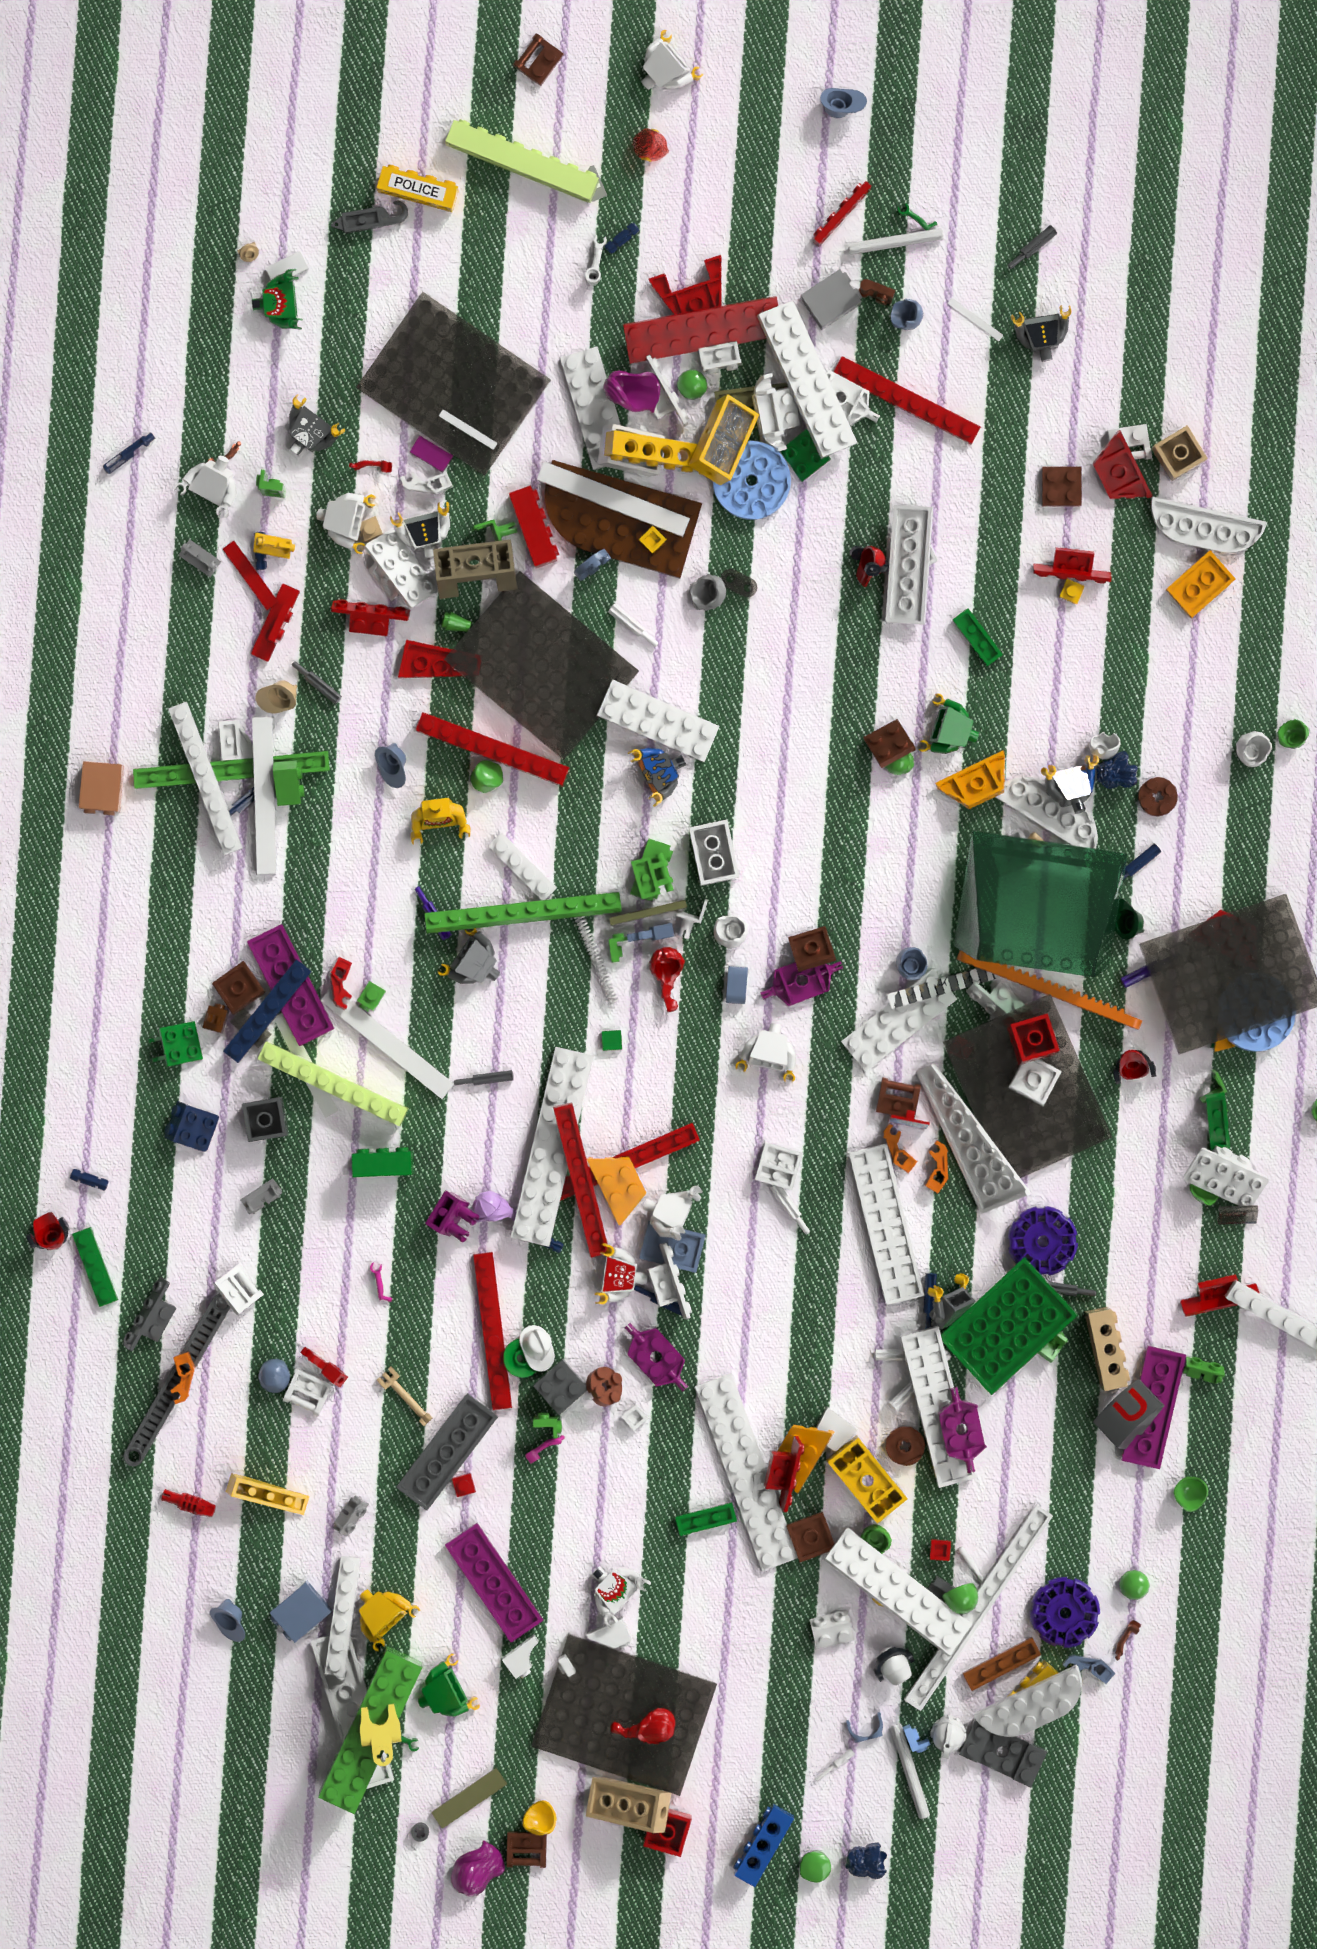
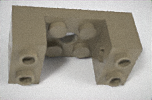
M511 539L433 549L439 599L459 597L458 583L496 578L498 592L517 589ZM472 560L479 561V563L476 565L469 564V562Z

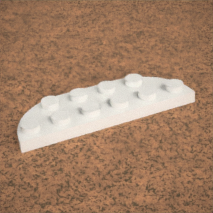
M1152 497L1151 500L1153 520L1164 536L1179 544L1219 553H1237L1249 548L1261 537L1267 525L1265 521Z
M1018 777L1005 782L1004 793L995 798L1092 858L1096 850L1098 834L1095 821L1087 809L1082 813L1075 814L1072 805L1061 807L1058 802L1047 795L1045 782L1038 778Z
M1076 1664L975 1712L973 1716L982 1727L996 1735L1015 1737L1026 1734L1066 1715L1076 1705L1082 1687L1080 1670Z

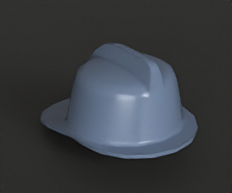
M828 88L820 96V101L825 107L824 111L833 118L840 119L848 115V113H857L863 110L867 104V98L864 93L853 89Z
M392 743L387 747H378L375 750L374 756L383 780L393 788L402 787L406 781L404 771L406 763L405 753L396 743Z
M225 1599L217 1608H211L209 1614L221 1633L232 1641H243L245 1631L240 1624L242 1619L240 1608L234 1605L230 1599Z

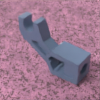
M673 923L649 927L648 931L627 934L628 942L650 938L651 941L675 937Z
M1074 1654L1068 1656L1062 1663L1065 1667L1069 1663L1077 1664L1080 1671L1090 1669V1672L1105 1684L1116 1674L1102 1659L1076 1656ZM1101 1664L1105 1668L1098 1674L1094 1667Z

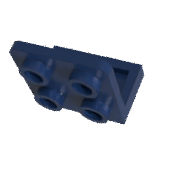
M177 1101L176 1105L172 1108L171 1119L165 1127L164 1138L206 1152L216 1129L219 1116Z

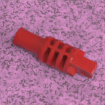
M167 1489L163 1492L164 1495H162L161 1501L177 1505V1508L206 1517H213L216 1505L203 1498L188 1493L178 1494Z

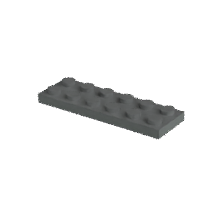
M467 1393L396 1488L428 1511L499 1416Z

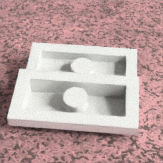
M765 1142L755 1180L793 1191L803 1152Z

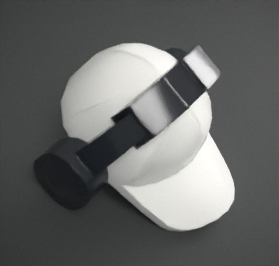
M887 1647L876 1658L877 1661L873 1671L880 1682L885 1680V1677L892 1685L897 1686L911 1677L912 1673L908 1660L910 1663H913L915 1659L908 1648Z

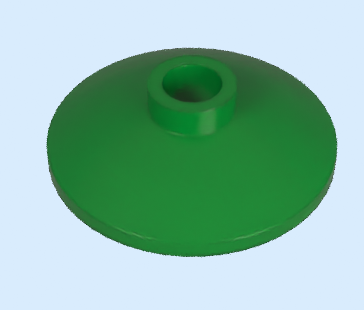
M519 1338L511 1341L506 1346L503 1362L510 1374L515 1377L525 1378L533 1375L536 1370H533L528 1365ZM518 1355H521L522 1357L521 1362L517 1360Z

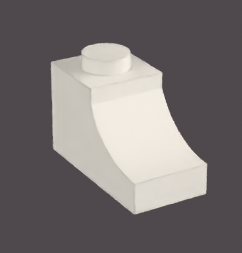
M534 1634L502 1657V1661L515 1679L519 1676L524 1678L531 1672L530 1653L539 1641Z

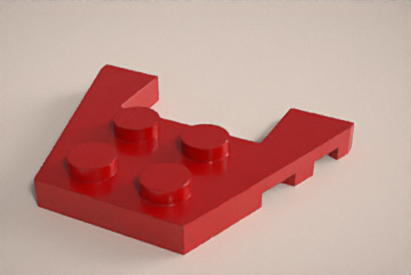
M721 255L704 260L710 280L671 292L665 273L648 278L649 283L673 315L722 306Z

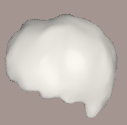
M1253 731L1241 735L1236 743V753L1242 763L1248 767L1261 765L1266 761L1267 756L1272 750V743L1262 732Z
M730 914L718 918L715 922L714 938L718 944L732 949L740 947L746 940L748 924L741 916Z

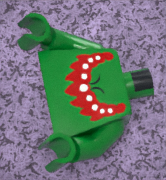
M288 269L285 273L277 275L266 284V287L262 289L263 298L252 299L253 311L264 310L265 317L269 319L270 323L282 329L302 330V327L297 326L298 321H303V319L298 318L295 283L293 282L299 278L292 276L293 271H296V269Z

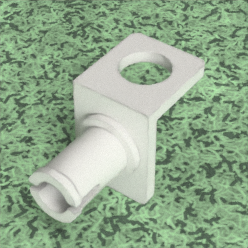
M705 899L700 917L677 910L676 916L683 919L677 934L679 937H682L684 930H686L684 938L689 939L693 924L696 922L701 924L708 902L707 899Z

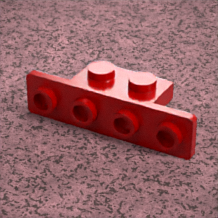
M1055 547L1053 565L1033 564V573L1040 577L1050 575L1056 576L1059 579H1067L1068 577L1075 578L1078 581L1095 580V582L1101 584L1111 582L1112 579L1111 572L1092 570L1094 551Z
M286 584L281 585L276 596L278 603L270 609L251 654L269 662L278 640L281 641L285 634L283 629L286 623H290L292 619V609L300 594L299 590Z
M343 599L334 600L331 606V612L350 614L349 632L387 637L389 633V620L408 621L411 612L410 609L402 606L394 608L387 607L384 604L369 605L365 602L353 603Z
M1236 1274L1198 1283L1199 1296L1180 1301L1184 1316L1188 1317L1236 1306L1237 1304L1225 1297L1234 1280L1238 1281ZM1256 1283L1246 1285L1260 1293Z
M794 1436L790 1452H771L764 1482L765 1489L781 1490L779 1504L782 1511L786 1513L788 1512V1507L792 1504V1491L796 1487V1474L800 1470V1457L804 1453V1444L799 1436Z

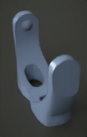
M877 1712V1717L879 1718L877 1731L867 1737L856 1735L851 1730V1723L849 1720H846L848 1731L855 1743L883 1736V1721L880 1712Z

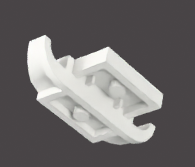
M770 373L758 379L752 399L754 410L759 414L757 419L759 434L776 451H782L787 449L781 438V435L784 434L783 430L799 426L800 421L797 405L789 387L779 390L772 388L771 377L773 375Z

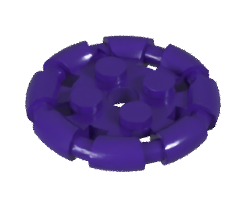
M1044 1206V1208L1031 1207L1019 1214L1020 1217L1011 1224L1007 1238L1010 1243L1008 1250L1015 1264L1028 1254L1032 1257L1030 1263L1041 1275L1048 1274L1051 1276L1063 1271L1067 1263L1074 1259L1078 1248V1243H1076L1077 1231L1069 1217L1066 1218L1059 1209L1050 1206ZM1045 1215V1222H1038V1216ZM1056 1220L1062 1224L1059 1229L1053 1225ZM1025 1222L1031 1225L1026 1231L1022 1228ZM1044 1235L1048 1238V1244L1045 1247H1040L1037 1240L1040 1236ZM1062 1236H1068V1243L1062 1244ZM1017 1239H1023L1024 1246H1017ZM1059 1252L1064 1254L1060 1261L1056 1258ZM1048 1260V1266L1041 1267V1261Z
M1058 1577L1049 1580V1583L1044 1587L1041 1586L1032 1598L1031 1603L1033 1605L1032 1610H1030L1031 1624L1034 1630L1036 1629L1040 1634L1039 1637L1052 1646L1060 1645L1063 1648L1078 1646L1086 1638L1089 1639L1098 1627V1615H1100L1098 1598L1096 1595H1093L1090 1591L1091 1588L1086 1583L1076 1578L1071 1580L1067 1579V1577ZM1066 1587L1073 1588L1072 1594L1065 1592ZM1054 1589L1056 1595L1050 1599L1048 1593ZM1082 1596H1085L1087 1599L1084 1604L1079 1599ZM1040 1605L1046 1606L1045 1613L1039 1612ZM1064 1607L1071 1610V1614L1067 1618L1060 1616V1610ZM1085 1613H1091L1090 1620L1084 1619ZM1048 1621L1051 1627L1046 1630L1043 1624ZM1081 1627L1083 1631L1076 1635L1074 1631ZM1059 1631L1065 1632L1064 1638L1058 1637Z

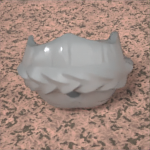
M703 575L689 586L692 604L696 610L703 609L707 611L715 609L722 604L726 596L724 582L715 575Z

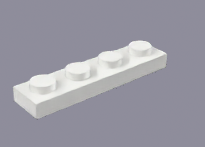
M503 833L488 846L541 900H546L557 889Z

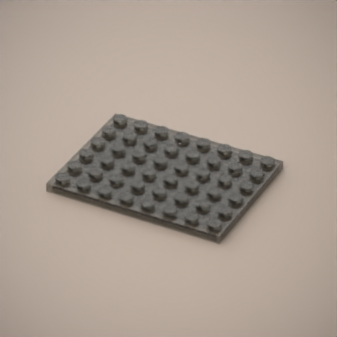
M422 291L356 389L485 477L543 394L551 379ZM445 410L497 442L496 447L491 449L439 417L441 411Z
M519 571L516 574L517 589L502 591L444 660L564 761L600 719L596 715L611 680L613 679L628 686L639 673V670Z
M1287 894L1139 944L1178 1055L1317 1008V976Z
M1051 994L942 1041L975 1118L1020 1178L1112 1138ZM1048 1013L1060 1051L1056 1055L1040 1060L1062 1072L1042 1107L1008 1088L1020 1065H1018L1007 1027L1010 1024Z
M568 1633L561 1656L567 1655L576 1672L568 1677L566 1673L563 1675L557 1666L531 1747L680 1796L717 1683ZM657 1708L669 1710L675 1718L676 1726L673 1736L659 1744H648L638 1738H625L620 1734L611 1733L610 1725L613 1722L619 1723L625 1729L640 1723L649 1712Z

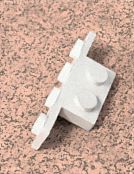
M648 355L646 357L647 362L653 373L658 377L660 384V397L654 411L657 420L675 411L683 426L686 427L688 425L687 420L689 419L686 411L679 408L677 403L680 401L675 392H670L668 388L670 383L665 375L661 376L658 370L660 365L656 358L652 359Z
M974 982L966 990L973 1000L977 1001L1006 1028L1010 1024L1020 1022V1019L1030 1008L1001 982L990 994L977 982Z
M667 1243L659 1244L665 1263L647 1269L658 1305L661 1307L678 1301L683 1319L691 1318L690 1313H692L689 1302H686L684 1294H686L685 1288L682 1283H679L677 1277L680 1274L677 1265L673 1264L671 1258L673 1257V1251L670 1246H667Z

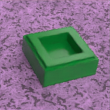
M621 1030L602 1031L603 1051L622 1050Z

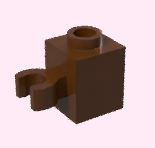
M214 1003V1006L209 1005L202 1028L223 1033L229 1011L225 1010L226 1006Z

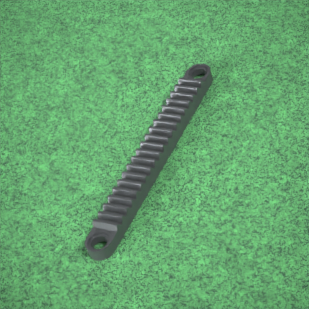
M220 1293L213 1297L181 1353H190L195 1368H197L231 1308L228 1304L225 1308L217 1306V1299L222 1297ZM188 1363L180 1365L184 1374L191 1370ZM176 1365L171 1370L124 1453V1460L129 1466H137L144 1460L175 1406L174 1400L180 1397L179 1392L171 1393L170 1391L181 1381ZM131 1451L139 1453L138 1461L133 1462L129 1459Z

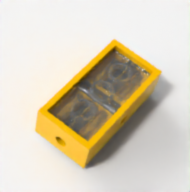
M728 394L718 399L688 466L718 485L730 481L759 414Z

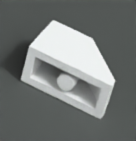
M623 1616L617 1618V1623L614 1620L609 1622L611 1628L604 1624L587 1632L588 1639L612 1648L619 1647L620 1649L629 1646V1641H632L633 1637Z

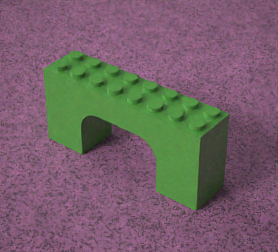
M386 1645L338 1754L335 1755L320 1787L318 1798L355 1814L377 1767L373 1760L372 1746L362 1747L361 1707H367L372 1723L380 1725L388 1719V1704H394L399 1720L423 1668L421 1661ZM381 1750L377 1757L381 1758L384 1750Z

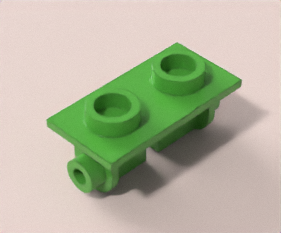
M1186 1357V1366L1183 1368V1373L1186 1376L1200 1379L1201 1373H1203V1381L1214 1384L1222 1382V1378L1225 1376L1224 1366L1216 1362H1205L1197 1357Z

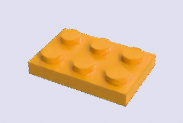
M1210 550L1165 590L1192 619L1235 581L1236 578Z

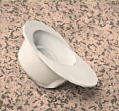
M532 1325L523 1329L519 1341L528 1365L533 1370L539 1372L546 1371L552 1366L555 1358L551 1337L540 1326Z

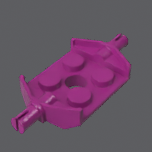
M839 961L832 965L823 964L800 972L796 962L774 970L773 987L760 992L761 995L769 993L762 996L764 1000L771 996H777L787 1006H791L825 993L830 988L831 974L843 969V966H839L842 963ZM799 975L807 977L808 982L805 986L797 984L796 979Z
M631 1323L624 1327L633 1338L627 1355L655 1386L675 1383L683 1392L688 1387L680 1376L685 1359L657 1328L640 1332ZM652 1352H660L662 1359L659 1362H653L650 1357Z
M953 1387L949 1389L952 1398L951 1402L938 1412L947 1455L963 1460L966 1463L967 1473H972L976 1471L973 1463L974 1458L987 1448L977 1410L978 1405L961 1400L958 1387ZM959 1424H965L966 1431L963 1434L956 1432V1427Z

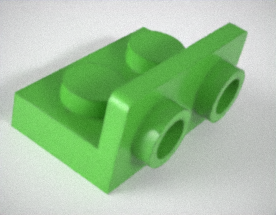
M261 469V473L257 474L256 486H258L262 496L286 498L284 484L280 483V480L269 479L268 481L266 471Z

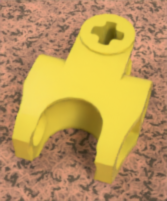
M388 1704V1719L380 1725L372 1723L367 1707H361L362 1747L372 1746L373 1760L379 1766H386L391 1763L393 1759L392 1743L402 1742L400 1722L394 1704ZM381 1750H384L389 1755L385 1758V1761L377 1757Z

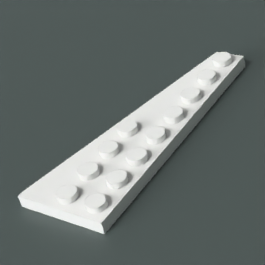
M934 1063L916 1071L981 1214L1031 1194L937 1065Z

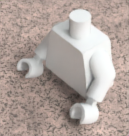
M218 456L216 462L209 460L206 464L200 463L184 476L182 483L175 485L174 491L178 486H182L184 490L180 495H184L188 485L189 490L219 506L216 509L218 516L222 510H226L224 518H227L229 516L228 507L232 506L237 494L235 480L233 479L234 473L226 468L229 460L224 456Z
M693 1186L689 1191L663 1193L658 1203L646 1199L643 1210L653 1213L650 1224L660 1237H669L675 1240L682 1238L680 1233L685 1234L683 1225L690 1212L693 1202L692 1198L695 1201H700L701 1196L698 1193L703 1191L699 1186Z

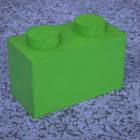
M297 760L273 762L277 805L301 804V797H305L304 785H300L299 779H302V768L298 767Z

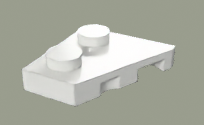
M238 720L219 721L221 760L253 758V744Z

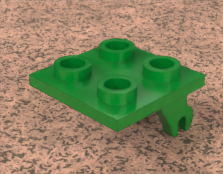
M808 429L786 445L787 449L780 451L801 482L831 460L829 456L821 459Z
M195 1021L158 1028L160 1036L147 1039L148 1043L162 1040L165 1055L152 1058V1062L165 1060L166 1067L203 1059Z

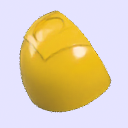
M541 1800L531 1805L523 1817L524 1829L539 1836L553 1832L557 1818L551 1804Z

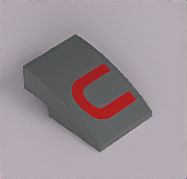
M1137 1379L1117 1395L1096 1417L1093 1423L1117 1448L1126 1449L1137 1435L1143 1434L1165 1405L1140 1379Z

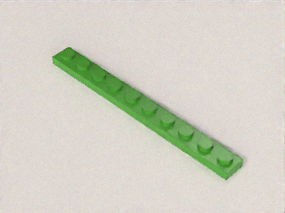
M328 751L273 756V762L297 760L298 767L302 768V774L330 771ZM253 758L210 762L217 781L254 778ZM190 764L133 769L135 789L196 784Z
M619 892L430 912L425 913V923L428 934L622 912Z

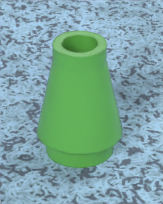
M450 611V613H444L441 627L445 628V630L469 632L471 621Z

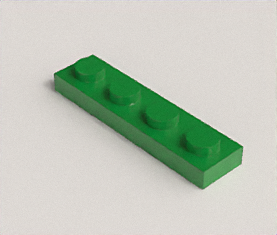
M92 1227L73 1233L74 1241L99 1307L119 1300Z

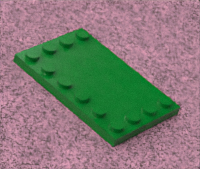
M1024 1257L941 1334L942 1342L993 1395L1066 1328L1078 1314Z

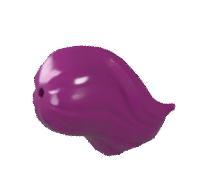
M614 371L605 380L603 386L604 392L610 401L632 412L650 410L654 413L660 397L659 380L652 372L632 374L625 371Z
M483 1840L481 1847L461 1855L455 1861L451 1873V1883L458 1893L469 1897L481 1894L491 1879L500 1876L505 1871V1863L501 1853L492 1844Z

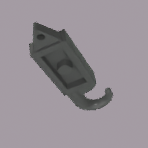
M394 201V205H399L402 208L401 215L389 217L387 210L383 207L341 213L342 216L333 222L331 227L348 234L404 222L408 216V208L403 202Z

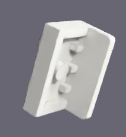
M737 341L699 348L702 371L707 372L708 375L719 373V369L724 368L727 371L736 370L742 363Z
M847 1610L810 1619L817 1649L855 1640Z

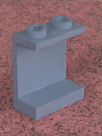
M307 1580L288 1598L270 1611L272 1615L270 1619L276 1626L280 1625L283 1628V1634L289 1641L293 1640L296 1643L328 1616L332 1609Z

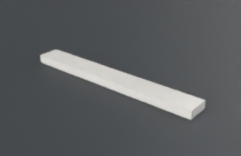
M545 461L537 478V481L680 537H683L690 520L688 517Z
M252 717L257 874H277L272 717Z
M331 988L321 999V1002L438 1097L443 1099L453 1087V1082L352 1000L342 999V1002L348 1005L346 1010L336 1007L332 1001Z

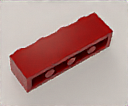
M530 485L510 492L509 496L535 569L556 562V556L559 555L556 544H551L550 538L553 535L550 526L545 527L543 519H546L543 507H538L537 501L540 498L537 490H532Z

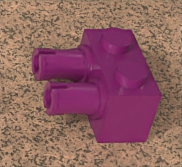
M445 1190L425 1224L439 1234L449 1237L453 1235L460 1242H465L467 1238L464 1236L468 1237L469 1232L458 1225L460 1219H464L473 1226L477 1223L474 1219L479 1220V1215L468 1209L469 1202L457 1194Z

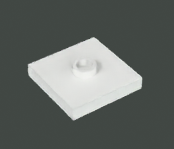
M1040 1059L1019 1066L1008 1088L1043 1107L1062 1071Z

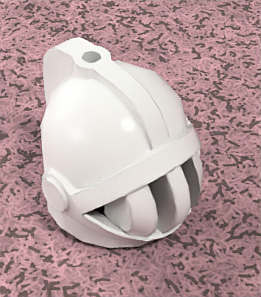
M951 1714L947 1717L944 1715L933 1724L930 1734L935 1746L943 1752V1758L949 1759V1753L957 1751L963 1742L966 1741L965 1727L958 1718H954Z

